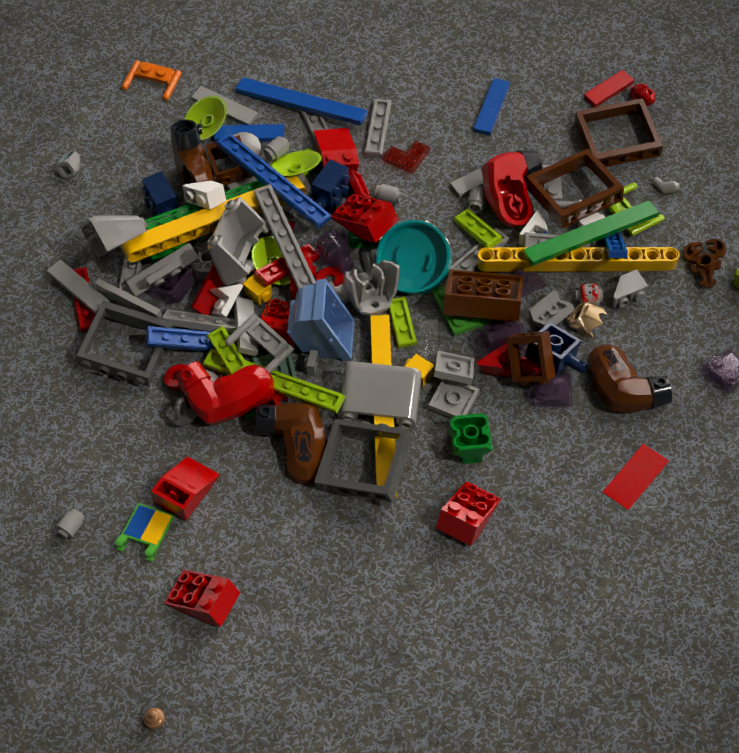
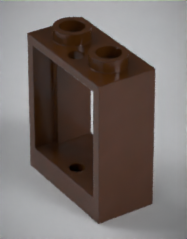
M240 135L235 136V138L242 142ZM216 142L205 145L217 183L224 186L253 177L242 166L219 172L215 160L228 157V155L216 146Z
M549 331L517 333L506 337L513 383L520 382V385H529L537 381L538 384L549 383L550 379L556 377ZM538 343L542 374L523 375L519 344Z

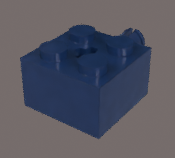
M330 159L312 183L313 201L331 214L340 207L343 197H347L350 193L349 167Z
M162 171L142 179L143 187H141L144 197H146L143 200L146 207L151 208L152 217L178 208L177 197Z
M551 322L546 324L539 332L549 331L555 375L557 376L567 366L583 374L587 369L588 363L576 357L581 340ZM528 343L525 357L541 366L538 343Z

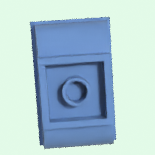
M326 279L317 280L315 284L300 288L296 293V300L290 301L287 330L289 336L302 352L316 350L321 358H341L343 361L352 360L355 320Z

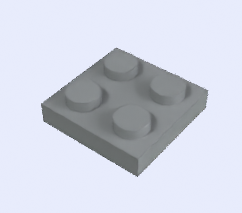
M437 351L433 377L471 385L475 358Z
M442 380L428 405V409L450 418L457 415H468L480 393V389L468 384H460L456 381Z

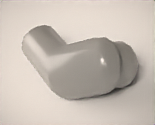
M659 177L654 178L652 184L664 194L674 193L680 188L678 182L675 181L663 182Z

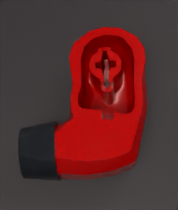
M534 150L505 152L494 156L481 167L484 195L496 216L509 227L517 228L528 223L534 214V207L525 183L528 175L542 168L540 156Z

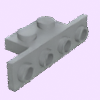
M188 243L128 279L127 283L135 297L154 286L162 285L168 277H175L181 273L183 268L198 260L199 257L191 244Z

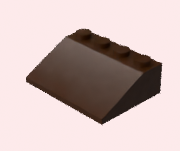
M450 269L444 296L443 315L450 317L464 316L470 319L486 318L491 321L496 319L505 320L506 322L519 321L524 276Z

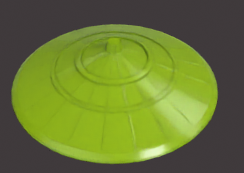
M210 95L199 99L186 113L184 119L192 120L196 125H201L203 134L200 135L201 141L213 136L223 125L227 115L226 103L221 97Z
M310 150L296 151L281 156L273 161L270 166L282 176H299L318 165L321 161V155Z
M273 235L260 238L259 242L255 243L252 249V262L256 270L283 257ZM290 275L278 280L273 284H290Z

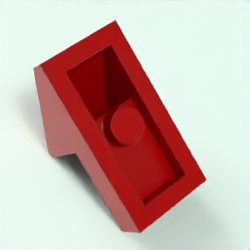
M507 343L476 362L484 374L508 377L502 367L510 362Z

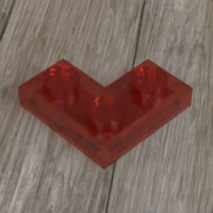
M415 140L409 150L405 152L391 145L383 156V161L414 174L431 151V147Z

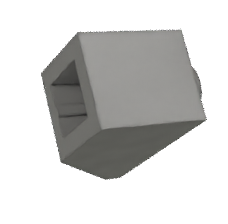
M637 269L620 276L613 297V309L623 308L629 302L634 300L640 301L646 296L648 285Z

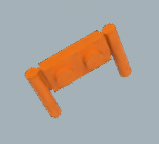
M135 60L121 89L126 91L134 76H136L137 78L168 85L162 96L164 101H168L182 73L179 70L174 71L171 68Z

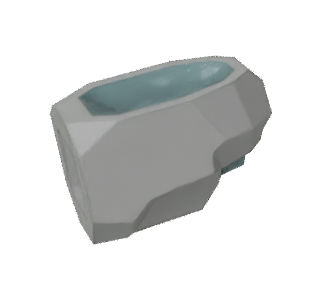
M73 150L57 162L56 170L61 177L68 179L79 171L80 155Z

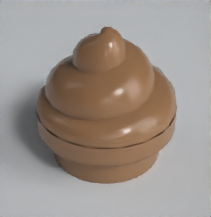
M159 708L147 710L143 716L144 724L149 729L160 728L165 722L163 711Z

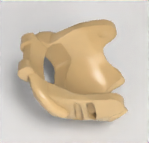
M584 302L579 304L570 313L569 317L566 318V322L582 336L592 339L593 334L591 330L603 324L599 315H606L607 313L601 307ZM581 311L578 318L575 319L577 312Z

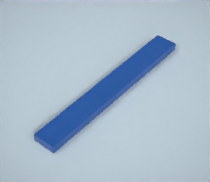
M244 77L235 88L236 93L360 126L368 115V110Z
M231 133L216 141L218 148L265 186L271 184L274 193L317 229L331 220V215Z

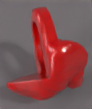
M647 84L631 86L630 96L632 100L643 98L646 106H651L655 103V92L648 88Z

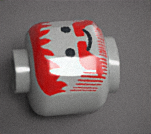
M581 284L579 290L575 291V301L579 302V304L585 302L599 306V303L603 301L602 288H599L597 284Z

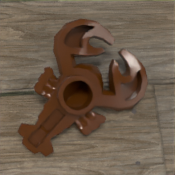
M717 238L706 241L707 249L714 255L703 253L699 256L703 249L699 247L702 246L701 242L689 243L683 251L685 260L688 263H694L690 265L692 272L701 273L704 280L700 282L701 287L705 286L706 289L716 285L717 281L713 279L714 270L721 268L722 260L720 258H723L726 254L725 243Z

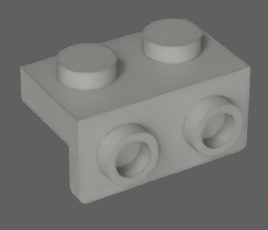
M554 290L529 309L528 312L533 325L542 329L549 322L557 325L575 309L573 304L560 300L558 292Z

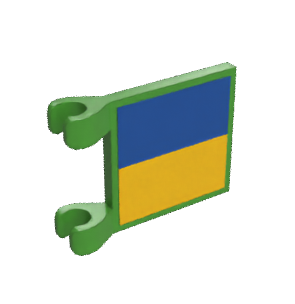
M138 503L122 534L115 542L116 550L123 552L128 540H132L149 546L145 551V559L152 562L175 515Z

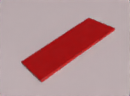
M643 443L603 490V493L629 510L669 460Z

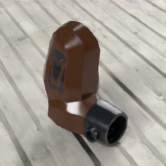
M189 119L174 122L170 127L176 169L183 184L214 181L212 166L200 144V135L203 134L201 125H196L194 121Z
M601 344L595 347L589 354L586 362L588 363L587 371L592 378L598 395L610 411L617 413L639 412L649 408L654 409L672 402V389L668 377L653 376L642 378L637 376L634 367L629 364L625 352L618 346Z
M306 403L256 406V434L277 436L278 434L284 437L286 452L285 472L287 477L296 484H315L314 481L327 445L318 408Z

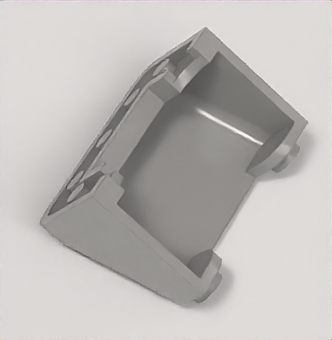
M240 196L234 200H229L225 204V210L212 237L207 242V249L220 280L226 286L250 273L251 267L245 263L252 245L259 242L257 236L262 232L267 233L269 230V225Z
M94 215L80 226L96 258L119 248L121 244L147 231L145 220L137 215Z
M354 361L347 362L344 366L341 394L345 395V400L339 409L338 419L348 418L355 421L358 414L396 418L399 426L407 429H416L421 393V372L411 367Z

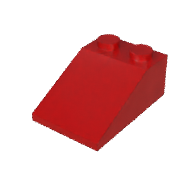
M348 128L314 130L316 149L321 155V161L319 162L321 171L331 159L357 172L359 166L357 150Z

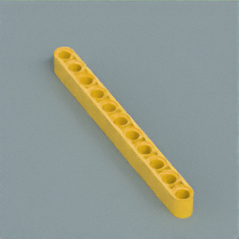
M297 175L286 178L306 194L307 189ZM254 190L239 195L257 214L263 213L254 195ZM276 195L280 206L287 204ZM229 200L212 209L205 208L147 230L145 233L121 244L120 248L129 262H136L215 231L225 210L224 206Z
M528 247L482 248L478 252L477 268L484 272L634 271L636 269L637 271H669L675 269L679 259V251L672 247H626L628 258H608L605 247H580L532 266L523 255V249Z
M370 315L372 363L391 365L389 315ZM374 416V424L383 423L389 427H394V418ZM375 436L377 485L384 486L395 453V439Z

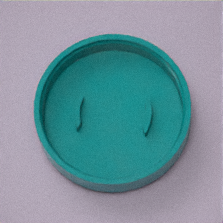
M408 220L396 224L384 234L377 248L376 262L377 266L383 260L399 265L398 292L407 295H423L436 289L446 279L451 268L452 254L448 241L437 227L421 220Z

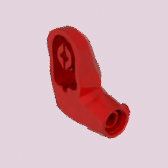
M199 362L186 365L175 375L189 405L201 419L213 426L243 416L256 406L268 402L274 393V380L271 373L265 367L256 364L245 366L235 373L223 376L215 381L211 380V376Z

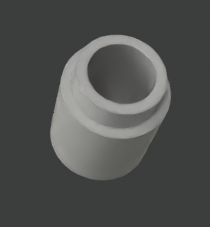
M276 137L265 146L263 150L264 156L269 161L277 160L289 151L288 140L285 137Z
M386 184L377 185L374 193L375 199L395 201V204L400 202L402 192H399L398 187Z
M483 186L471 188L467 205L468 209L473 213H480L485 208L487 199L484 195Z
M76 509L67 511L56 525V533L63 539H72L83 524V514Z

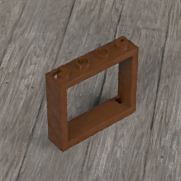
M643 98L576 111L575 124L585 149H589L605 167L661 156L663 145ZM639 112L651 140L650 143L601 153L597 152L586 122Z
M589 149L578 152L527 176V190L561 229L623 201L624 187ZM587 165L608 189L562 209L541 185Z

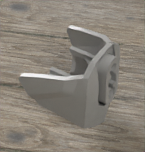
M383 260L380 261L378 266L372 264L371 273H357L355 269L353 270V275L350 276L348 271L345 272L343 279L344 289L352 305L360 314L369 316L380 315L381 312L388 310L397 292L400 267L393 262Z

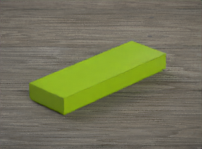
M469 209L454 217V221L485 248H493L502 242V236Z
M406 297L393 298L389 312L398 348L417 345Z
M224 326L207 335L230 374L248 366L234 343L231 346L226 345L225 340L229 337V334Z

